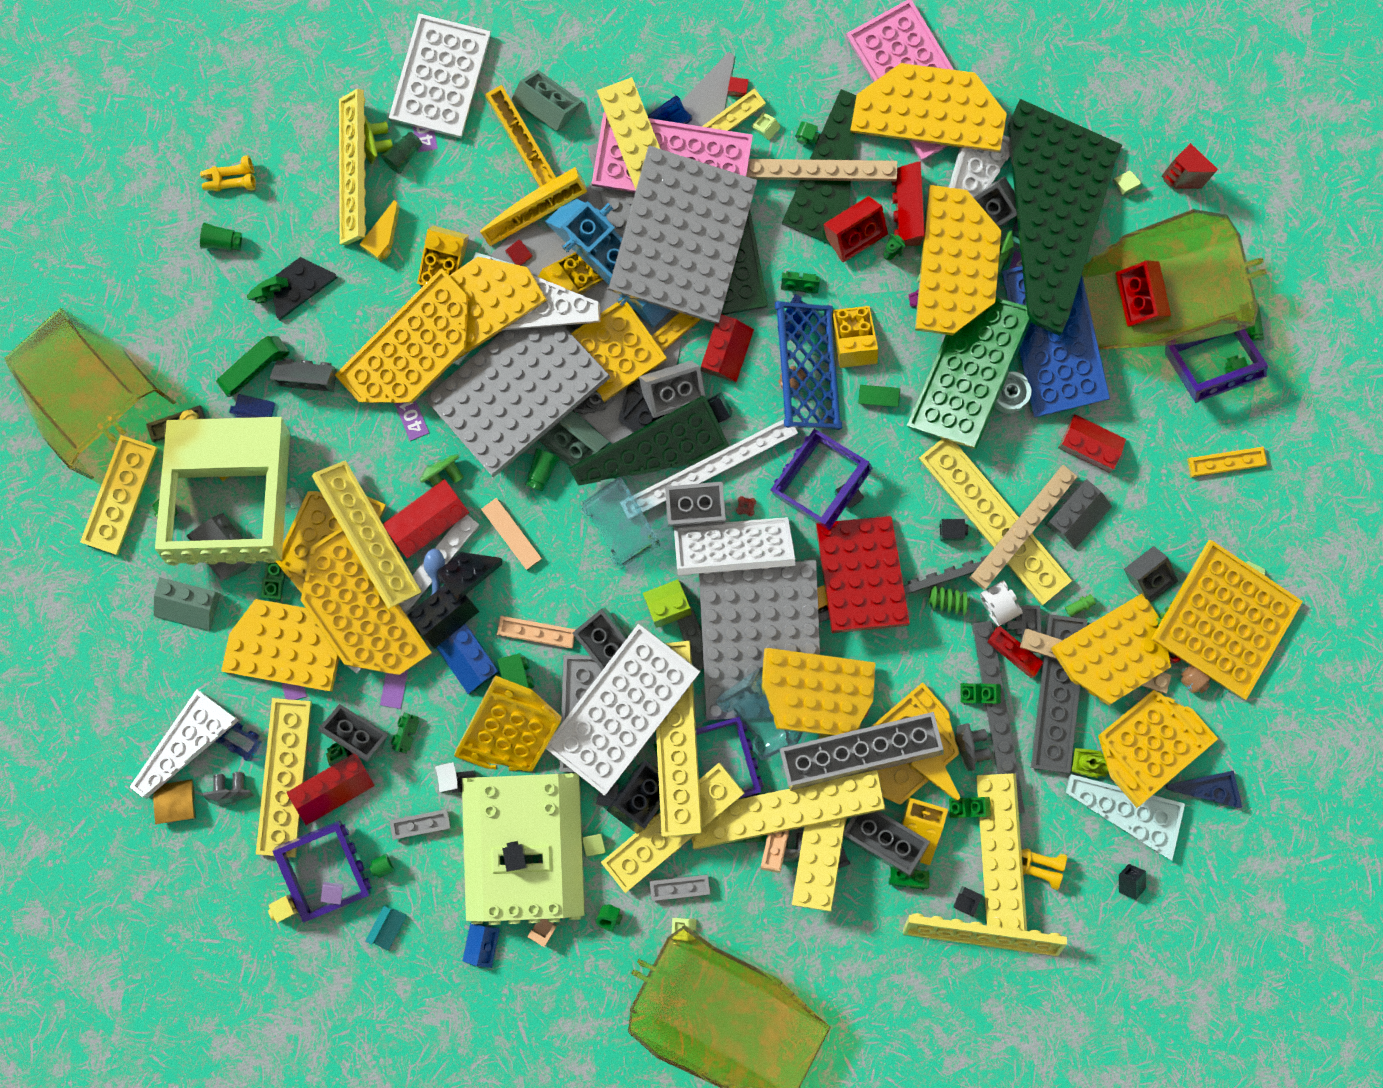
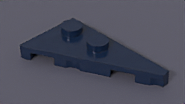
M1234 771L1166 785V789L1242 808Z

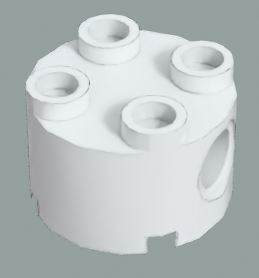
M1004 580L979 594L985 609L990 612L989 616L997 626L1003 625L1023 613L1020 606L1014 602L1017 600L1016 595L1012 590L1008 589Z

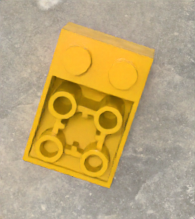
M431 226L427 229L417 284L425 285L441 268L449 275L460 269L466 253L469 235L437 226Z
M576 252L543 268L538 275V278L583 295L603 281Z
M870 306L833 310L832 316L840 368L878 364V346Z
M908 798L901 824L930 841L920 863L930 865L944 827L948 809Z

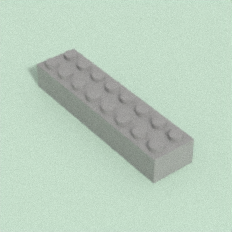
M934 712L780 748L788 787L792 791L846 776L944 755V750Z

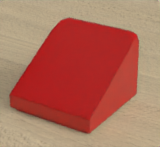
M730 77L728 95L736 97L745 96L749 79Z
M520 239L505 250L508 257L516 265L521 266L532 257V254Z

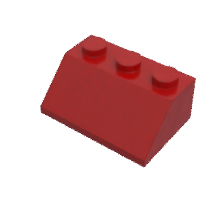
M1190 143L1172 161L1162 174L1164 182L1174 189H1202L1217 172L1218 168Z
M867 196L823 224L827 240L843 263L888 235L883 207L870 196Z
M1146 260L1115 272L1127 327L1156 322L1171 316L1159 261Z
M721 314L719 323L714 325L700 371L736 383L754 329L735 318Z
M1074 414L1058 448L1110 473L1115 469L1126 439Z

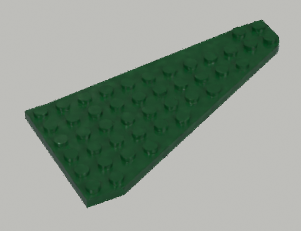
M1020 99L1008 124L1027 314L1032 323L1060 336L1071 312L1122 144Z

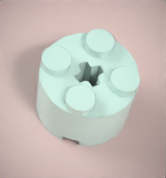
M1009 372L995 405L997 410L1008 414L1016 413L1026 405L1031 397V386L1024 375L1018 372ZM1009 389L1012 390V396L1008 395Z

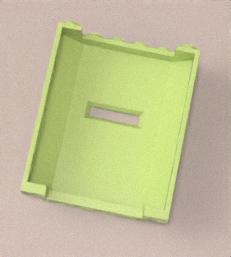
M577 773L462 778L466 921H471V924H483V921H489V925L501 924V921L508 920L509 924H519L520 920H528V923H540V919H548V922H560V918L568 917L569 920L581 919V916L585 915L580 776ZM518 841V844H524L525 855L542 854L543 863L527 864L528 868L507 872L506 866L500 865V856H504L502 848L507 847L506 843Z

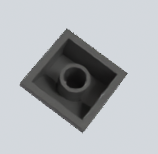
M1005 176L973 197L997 226L1017 216L1015 191Z
M1155 546L1124 568L1130 583L1139 594H1142L1146 600L1148 599L1149 603L1178 582L1168 557Z

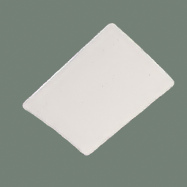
M454 763L435 766L439 792L457 789Z

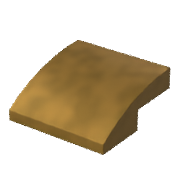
M193 779L163 784L153 793L155 824L196 818Z

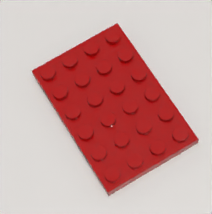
M892 516L835 521L830 530L816 523L832 633L909 626L910 622Z

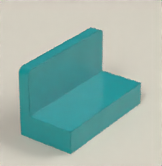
M384 905L365 942L371 945L376 944L385 950H389L407 916L389 905Z

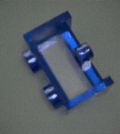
M239 722L214 741L229 748V751L239 754L245 761L252 760L262 743L258 739L260 735L252 730L246 732L242 729L243 725Z

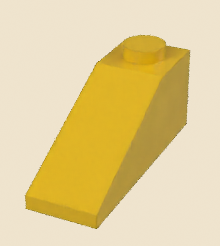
M395 200L360 243L361 248L379 262L386 259L391 253L390 249L392 248L400 209Z
M939 756L909 763L910 767L954 800L958 801L960 799Z

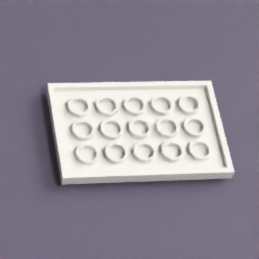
M418 14L389 120L462 139L491 32Z
M788 517L674 527L678 575L687 576L698 573L709 574L711 572L747 571L759 568L795 566V555Z

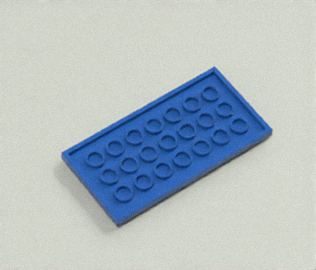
M1022 266L1002 271L1008 301L1026 306ZM1081 275L1071 312L1062 334L1058 336L1035 325L1031 321L1019 349L1025 377L1031 386L1030 400L1035 418L1111 400L1085 284Z

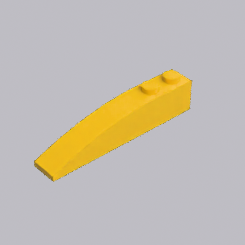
M500 85L486 93V100L538 186L541 187L555 179L556 176L504 87Z
M576 167L516 202L481 229L480 233L489 246H492L588 192L585 181Z

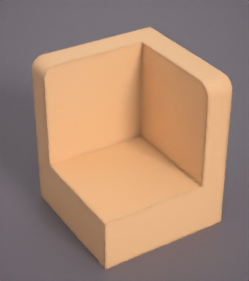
M540 919V923L535 924L528 938L545 947L558 925L548 922V919Z

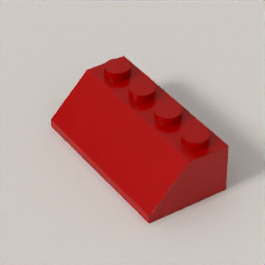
M921 161L898 167L897 182L891 181V185L895 186V193H892V204H896V211H893V222H897V229H894V235L900 236L906 246H920L924 238Z
M443 479L384 522L383 526L406 558H409L469 514V511L447 481Z
M353 753L286 793L307 826L375 785L359 757Z

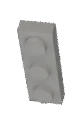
M448 809L389 820L393 840L451 828Z
M708 874L650 881L651 900L657 901L710 895Z

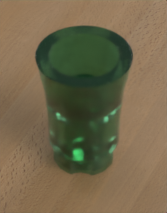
M409 131L393 147L382 154L381 158L393 171L401 174L408 162L423 145L422 141Z

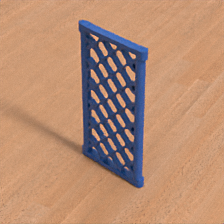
M783 301L775 302L784 398V427L842 429L832 323L833 306ZM784 308H791L793 312L789 315L785 312ZM800 309L809 310V313L805 316ZM816 311H824V316L820 317ZM796 312L802 318L799 325L793 320V315ZM811 314L817 319L815 326L808 320ZM788 321L795 327L792 334L786 331V322ZM804 322L810 328V332L807 335L801 329ZM819 324L825 326L826 334L823 336L817 331ZM797 331L803 336L801 343L794 338ZM813 332L819 338L816 345L810 339V335ZM791 340L796 345L794 352L787 349V341ZM805 341L812 347L809 353L803 348ZM821 342L827 345V353L825 354L818 348ZM798 350L805 356L802 362L796 357ZM814 351L820 356L818 363L811 357ZM793 359L797 363L798 367L795 371L789 368L788 360ZM807 359L813 365V369L810 372L804 366ZM822 361L828 363L829 371L826 373L820 368ZM800 368L806 374V378L803 381L797 375ZM815 370L822 376L819 382L813 377ZM793 377L799 383V387L796 390L790 387V379ZM809 378L815 385L812 391L806 386V381ZM824 379L830 382V390L827 392L821 386ZM802 387L808 394L805 400L798 393ZM817 388L823 393L820 401L814 395ZM794 396L801 403L797 409L792 406L791 398ZM810 397L816 402L813 410L807 404ZM825 398L831 401L832 409L827 410L824 407L823 401ZM803 406L809 411L806 419L800 413ZM818 407L825 413L822 419L816 415ZM797 415L802 422H793V417ZM813 416L818 423H809L808 421ZM827 416L833 419V424L824 423Z

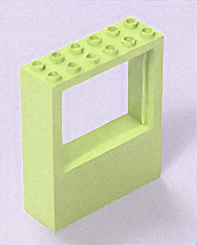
M282 417L166 421L155 550L166 564L172 566L179 563L197 565L198 563L217 564V562H226L228 564H235L242 561L246 563H256V561L274 563L282 560L290 432ZM267 475L262 539L172 541L178 478Z

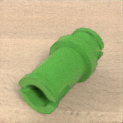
M1088 594V596H1082L1078 601L1064 608L1068 616L1072 617L1084 610H1090V607L1096 605L1093 596Z

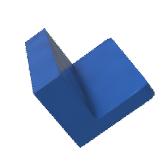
M470 923L463 962L492 968L500 928Z

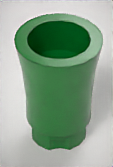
M203 223L200 233L201 249L213 248L230 251L241 249L242 233Z
M536 448L525 485L543 491L560 457Z

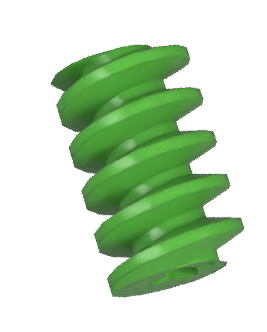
M933 585L929 595L928 607L932 604L933 610H935L939 605L940 611L947 607L948 613L954 608L956 615L962 610L963 616H966L970 596H967V592H963L960 596L959 590L952 594V589H948L945 593L944 587H941L937 592V587Z

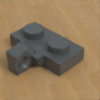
M1040 605L1020 606L1023 613L1020 617H1015V621L1006 622L1005 630H1016V634H1021V642L1025 629L1041 633Z

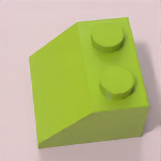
M678 579L643 593L656 628L692 615Z

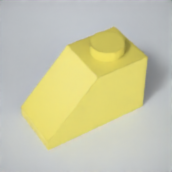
M291 894L268 905L270 908L268 913L276 923L299 913Z

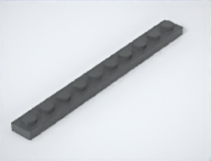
M987 556L981 557V561L974 563L973 560L962 564L963 567L955 569V566L944 569L945 573L937 575V572L928 574L926 579L921 581L918 578L910 580L908 585L904 586L905 595L974 573ZM827 608L818 610L819 623L830 620Z
M992 621L973 623L971 625L981 682L1001 684V703H985L997 774L1016 773L1019 813H1024L1025 809L997 650L987 643L993 634Z

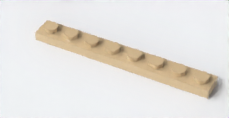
M749 159L746 177L755 180L897 182V161Z
M1062 465L974 571L970 579L985 590L1078 476Z
M1025 629L1020 648L1057 659L1050 648L1063 640ZM1162 672L1141 686L1165 694L1168 690L1171 675Z

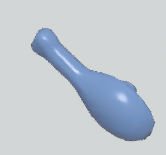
M438 549L428 551L424 559V570L432 580V594L440 589L437 571L445 565L444 556Z

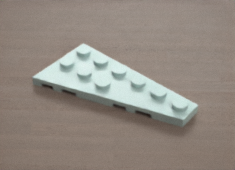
M1070 774L1066 788L1067 795L1172 861L1185 803L1152 795L1136 808L1118 786Z

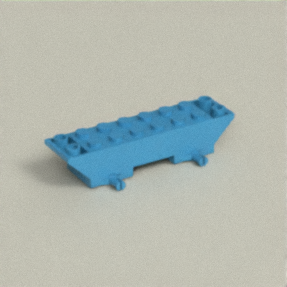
M574 199L561 206L545 223L566 243L562 246L566 252H569L572 248L609 285L622 237L614 230L615 227L606 217L613 210V207L607 203L606 206L599 210L594 208L588 201L585 203L579 199ZM619 294L621 297L617 299L621 306L628 302L652 328L671 311L670 309Z

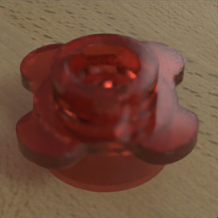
M740 496L736 513L738 515L747 514L749 517L753 516L756 500Z

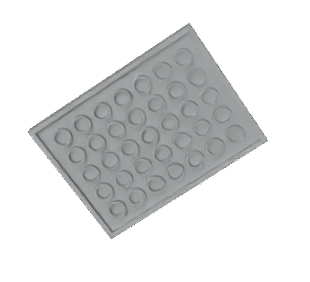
M649 145L608 290L718 324L757 180Z
M563 325L504 330L428 394L425 400L494 478L610 379V376Z
M816 560L795 561V566L711 572L709 574L699 573L707 720L733 719L736 717H774L770 712V705L766 694L763 693L761 688L765 648L820 655Z

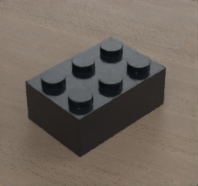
M443 585L410 612L408 617L422 636L435 649L480 611L467 595L457 602L454 601L451 591H447Z
M646 760L641 762L606 810L636 834L647 827L660 807L658 769Z

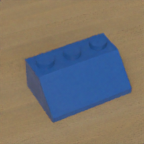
M464 624L436 647L468 695L500 673L467 624Z

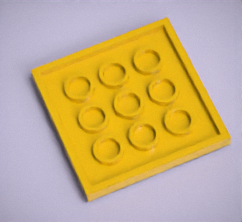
M616 302L600 313L601 322L585 323L571 333L610 376V379L596 390L601 395L604 403L637 381L639 376L647 374L667 360L628 302L623 306Z

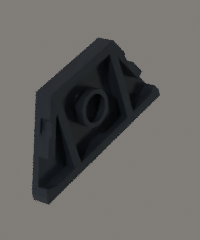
M299 257L275 275L287 278L288 286L282 287L281 291L273 292L276 317L279 321L337 279V275Z
M634 383L627 387L618 420L631 432L634 433L665 416L653 418L642 390Z
M460 552L437 571V577L444 584L446 590L451 591L454 601L457 602L502 565V558Z

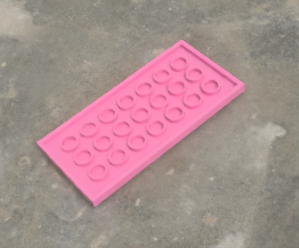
M906 0L846 33V38L873 82L900 63L954 70L912 0ZM908 140L921 161L948 147L947 145Z
M604 112L592 186L635 193L634 185ZM648 118L660 149L746 176L753 135Z

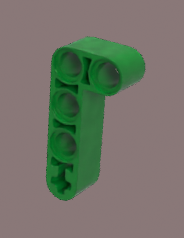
M267 336L261 339L216 380V383L227 397H231L238 393L271 362L281 361L283 358H286L290 351L278 336Z

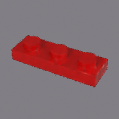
M1001 626L994 630L987 643L1030 678L1035 677L1043 664V661L1031 651L1020 648L1021 643Z

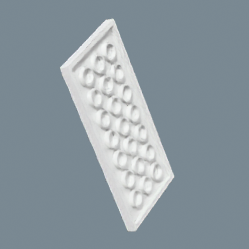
M639 623L554 733L545 749L603 795H606L701 671Z

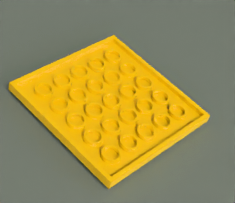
M1208 540L1151 640L1192 667L1200 670L1209 676L1210 679L1242 700H1246L1303 601L1213 540Z

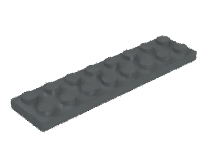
M1049 614L1046 635L1064 640L1086 627L1088 619ZM1044 655L1030 768L1070 773L1080 685H1076L1070 680L1057 659Z

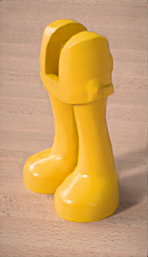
M249 155L243 156L241 163L235 166H212L210 169L201 171V178H213V181L202 183V189L218 192L226 188L245 187L248 191L255 190L256 180L253 175L255 172L251 157ZM246 174L240 178L222 180V177Z
M1028 848L1021 849L1022 857H1024L1022 863L1023 875L1028 874L1044 879L1050 883L1052 889L1058 891L1063 874L1031 866V862L1064 872L1067 855L1059 854L1057 857H1048L1031 852Z

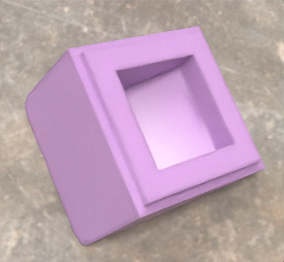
M324 882L321 902L341 904L344 885Z

